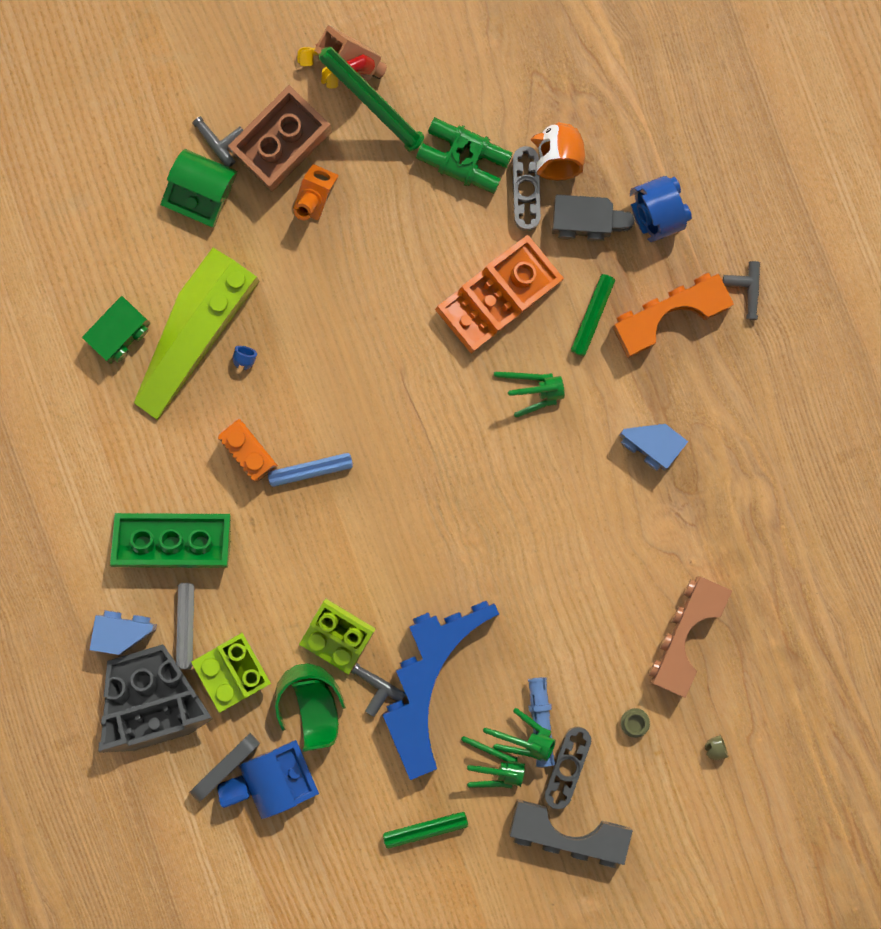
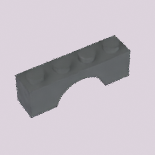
M517 799L509 835L515 838L514 843L531 846V843L534 842L542 844V849L548 852L559 854L560 849L570 851L573 858L588 861L590 856L600 859L599 864L616 868L617 863L625 865L633 830L627 826L602 820L587 835L580 837L567 836L558 832L552 826L548 818L546 806Z

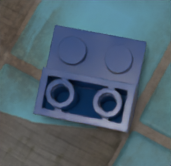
M296 740L239 765L261 819L286 811L319 794Z

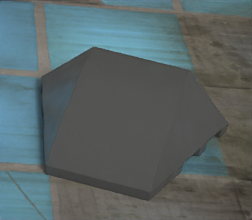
M164 645L107 661L104 689L105 704L104 714L101 719L102 734L98 748L99 753L136 751L189 735L212 720V717Z

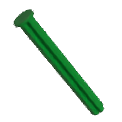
M325 47L321 50L318 56L319 60L405 144L404 147L407 151H414L422 144L424 134L420 131L416 132L332 47Z

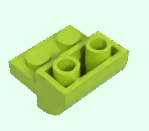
M325 599L299 645L349 675L376 628L330 600Z
M243 632L191 661L219 713L271 684Z

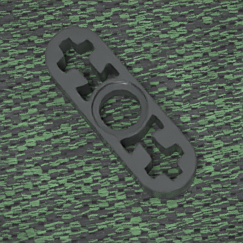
M572 727L566 732L545 789V800L554 809L565 808L570 803L591 745V736L582 727ZM578 732L583 733L582 738L586 740L584 745L579 744L576 751L577 754H582L580 759L571 754H564L566 748L572 751L574 743L570 740L571 735L576 736ZM566 759L573 760L576 764V771L571 776H565L559 770L561 762ZM555 776H558L563 781H572L570 787L564 784L562 793L566 795L565 800L559 799L558 803H554V798L550 795L551 790L557 791L560 782L554 781Z
M251 733L248 734L189 793L200 803L260 742Z

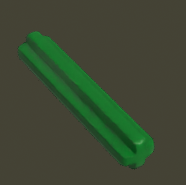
M602 274L600 276L571 348V352L578 356L584 357L586 355L614 286L615 279L609 275Z
M459 812L385 832L383 834L385 847L390 849L467 828V816L465 812Z

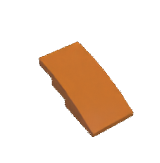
M526 235L489 263L480 273L462 285L457 292L439 304L435 310L472 354L562 282L564 278L530 236Z

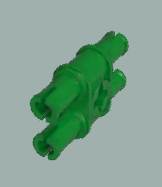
M434 117L428 133L451 143V149L444 153L422 143L416 159L438 168V172L441 175L446 174L463 182L465 186L473 184L495 194L501 178L479 169L477 163L484 158L507 168L513 152L490 143L491 139H488L489 137L485 136L484 138L465 129L463 125H459L457 128ZM469 147L470 158L466 157L465 160L462 161L461 164H459L460 154H463L464 151L467 150V148Z

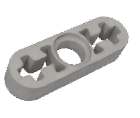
M528 146L517 149L512 161L514 221L516 226L523 231L534 230L538 226L541 217L539 175H537L539 156L533 148ZM525 153L528 154V158L534 160V162L529 163L528 173L534 172L535 177L531 175L517 177V173L523 174V163L518 162L517 159H521ZM524 181L531 182L535 187L534 193L528 197L522 196L518 191L520 183ZM518 201L523 203L536 202V205L530 204V215H535L536 219H531L528 225L525 224L523 219H519V216L524 215L525 209L524 204L518 205Z

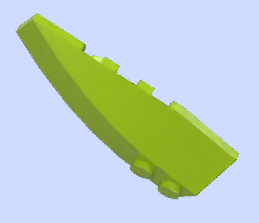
M212 248L177 296L134 404L156 420L160 418L260 282L257 276L217 249Z

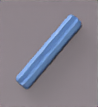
M344 453L269 471L268 479L270 485L275 487L351 469L353 462L351 455Z

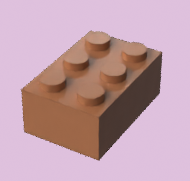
M288 85L228 145V148L232 155L267 189L273 192L332 133L331 125Z

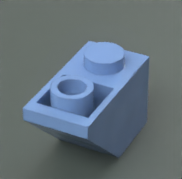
M666 424L626 428L619 434L623 438L621 444L633 453L636 450L646 456L644 462L656 471L659 468L666 470L688 443L686 439Z
M104 610V615H95L90 650L117 655L123 654L156 630L157 624L150 623V617L133 615L132 620L122 619V613Z

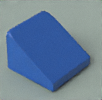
M243 775L222 782L217 787L220 805L223 808L246 800L251 795Z

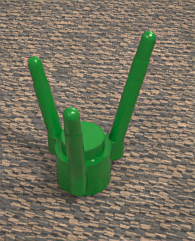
M494 372L493 374L494 377L542 381L538 382L537 387L508 391L509 396L539 393L540 399L546 398L544 401L515 412L514 417L516 418L546 406L557 405V399H564L565 397L562 377H553L552 373Z
M515 708L513 712L539 732L537 735L532 733L528 741L489 728L483 729V732L526 748L494 744V749L532 757L539 761L542 759L545 761L549 760L556 740L550 737L552 731L540 726L518 708Z
M463 736L461 738L463 742L506 761V763H500L499 769L468 765V771L497 775L498 780H502L468 782L467 786L469 788L504 787L512 789L513 785L521 787L525 764L517 762L518 757L504 754L468 737Z

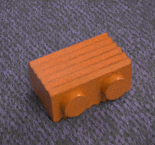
M240 419L236 420L218 435V439L222 441V444L233 455V458L240 464V467L244 468V471L251 477L252 481L259 482L269 471L278 466Z

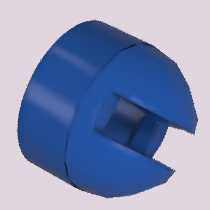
M236 346L232 357L236 368L239 365L244 366V370L251 368L255 363L257 352L247 346Z

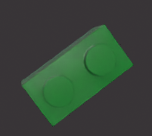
M121 296L82 338L108 363L112 364L114 361L118 363L129 352L127 347L134 340L138 342L149 331L147 326L150 322Z

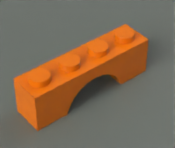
M706 273L694 280L696 285L685 289L684 285L668 292L670 297L659 302L658 298H655L642 305L644 310L635 315L632 311H629L617 317L618 323L613 326V330L627 358L656 344L657 325L663 316L672 311H691L699 315L703 320H707L730 309L734 303L719 273L712 277L710 273Z

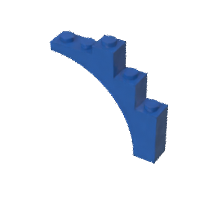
M486 600L472 606L473 612L463 617L460 612L444 618L446 624L442 626L437 616L430 617L428 612L414 618V625L409 627L423 659L417 661L416 656L400 662L401 668L396 670L409 703L404 704L403 700L386 706L388 712L383 713V717L410 780L437 769L428 728L429 704L436 678L444 662L459 642L473 629L499 615L495 603L488 605Z

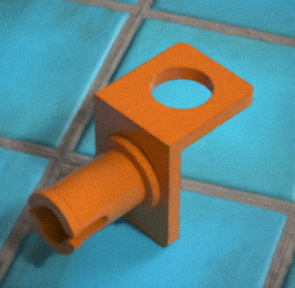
M315 164L310 167L303 177L293 207L294 215L298 219L303 221L309 218L320 219L329 191L337 181L338 174ZM315 174L323 175V176L327 177L328 180H327V181L320 180V179L316 178L314 175H315Z

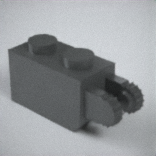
M556 195L554 199L552 234H558L560 239H575L576 235L587 236L589 241H604V237H610L611 232H628V230H631L635 217L628 211L613 210V203L608 198Z

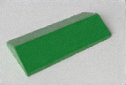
M115 513L110 566L228 568L231 543V515Z

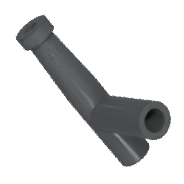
M201 116L196 118L192 124L198 128L224 166L231 167L236 161L227 151L229 149L228 145L243 129L238 127L220 141L203 122L204 119Z
M757 261L749 262L748 276L723 275L722 279L726 287L748 288L747 320H758L760 262Z
M356 663L351 672L378 689L365 712L373 717L376 716L387 696L395 701H400L406 695L405 692L381 677L360 667L358 663Z

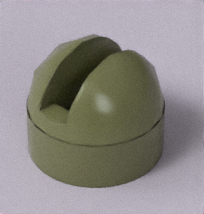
M721 735L707 741L705 750L707 751L706 755L710 759L722 760L728 758V752Z

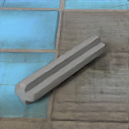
M180 583L178 585L176 664L179 669L192 668L194 584Z

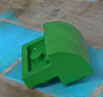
M184 149L176 158L167 177L168 184L160 205L210 227L216 226L224 201L230 194L238 171Z

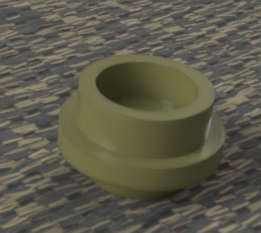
M632 708L622 715L621 728L626 735L637 738L643 736L649 730L650 719L643 710Z

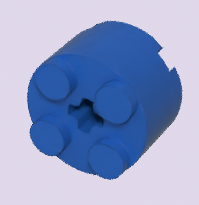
M662 176L630 190V196L635 195L636 200L635 203L631 204L635 220L643 234H650L651 237L647 239L649 242H655L685 230L687 221L692 219L688 205L683 204L680 197L681 187L676 177L668 178L667 176Z

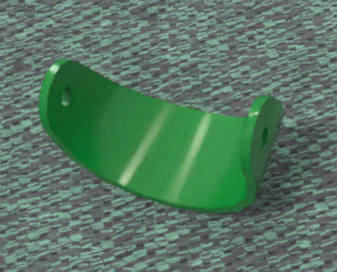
M310 663L295 665L285 671L278 681L275 692V709L282 731L286 730L280 713L279 700L285 689L298 680L308 678L323 680L332 686L338 695L342 708H346L335 679L322 667Z
M319 680L292 684L297 696L304 735L303 752L334 745L338 736L339 722L335 700L329 688Z

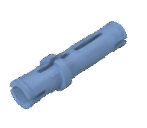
M547 677L528 679L531 705H528V709L532 714V719L543 728L551 731L549 710H552V705L548 700ZM533 728V733L537 735L539 732ZM553 752L548 761L536 759V767L555 765Z

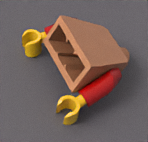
M330 25L326 27L315 48L301 47L297 52V62L300 66L314 65L313 56L319 55L325 47H332L366 82L372 76L381 79L387 68V65L381 62V56L370 47ZM327 67L323 68L321 83H326V87L329 89L337 88L339 79Z

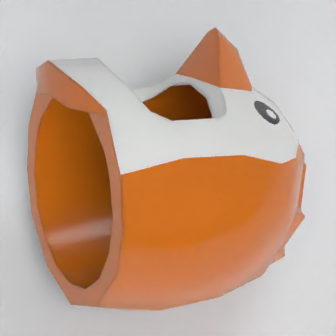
M558 122L531 138V141L538 147L540 160L537 161V175L545 179L558 181L574 178L583 172L585 164L584 142L577 128L570 124Z

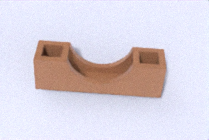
M697 576L695 581H689L684 592V596L688 598L684 607L679 606L674 614L672 622L676 623L672 634L667 633L660 648L664 650L660 661L655 660L650 669L649 676L653 677L650 683L686 698L697 673V670L690 664L686 655L685 642L691 628L699 621L711 617H721L732 590L701 576Z

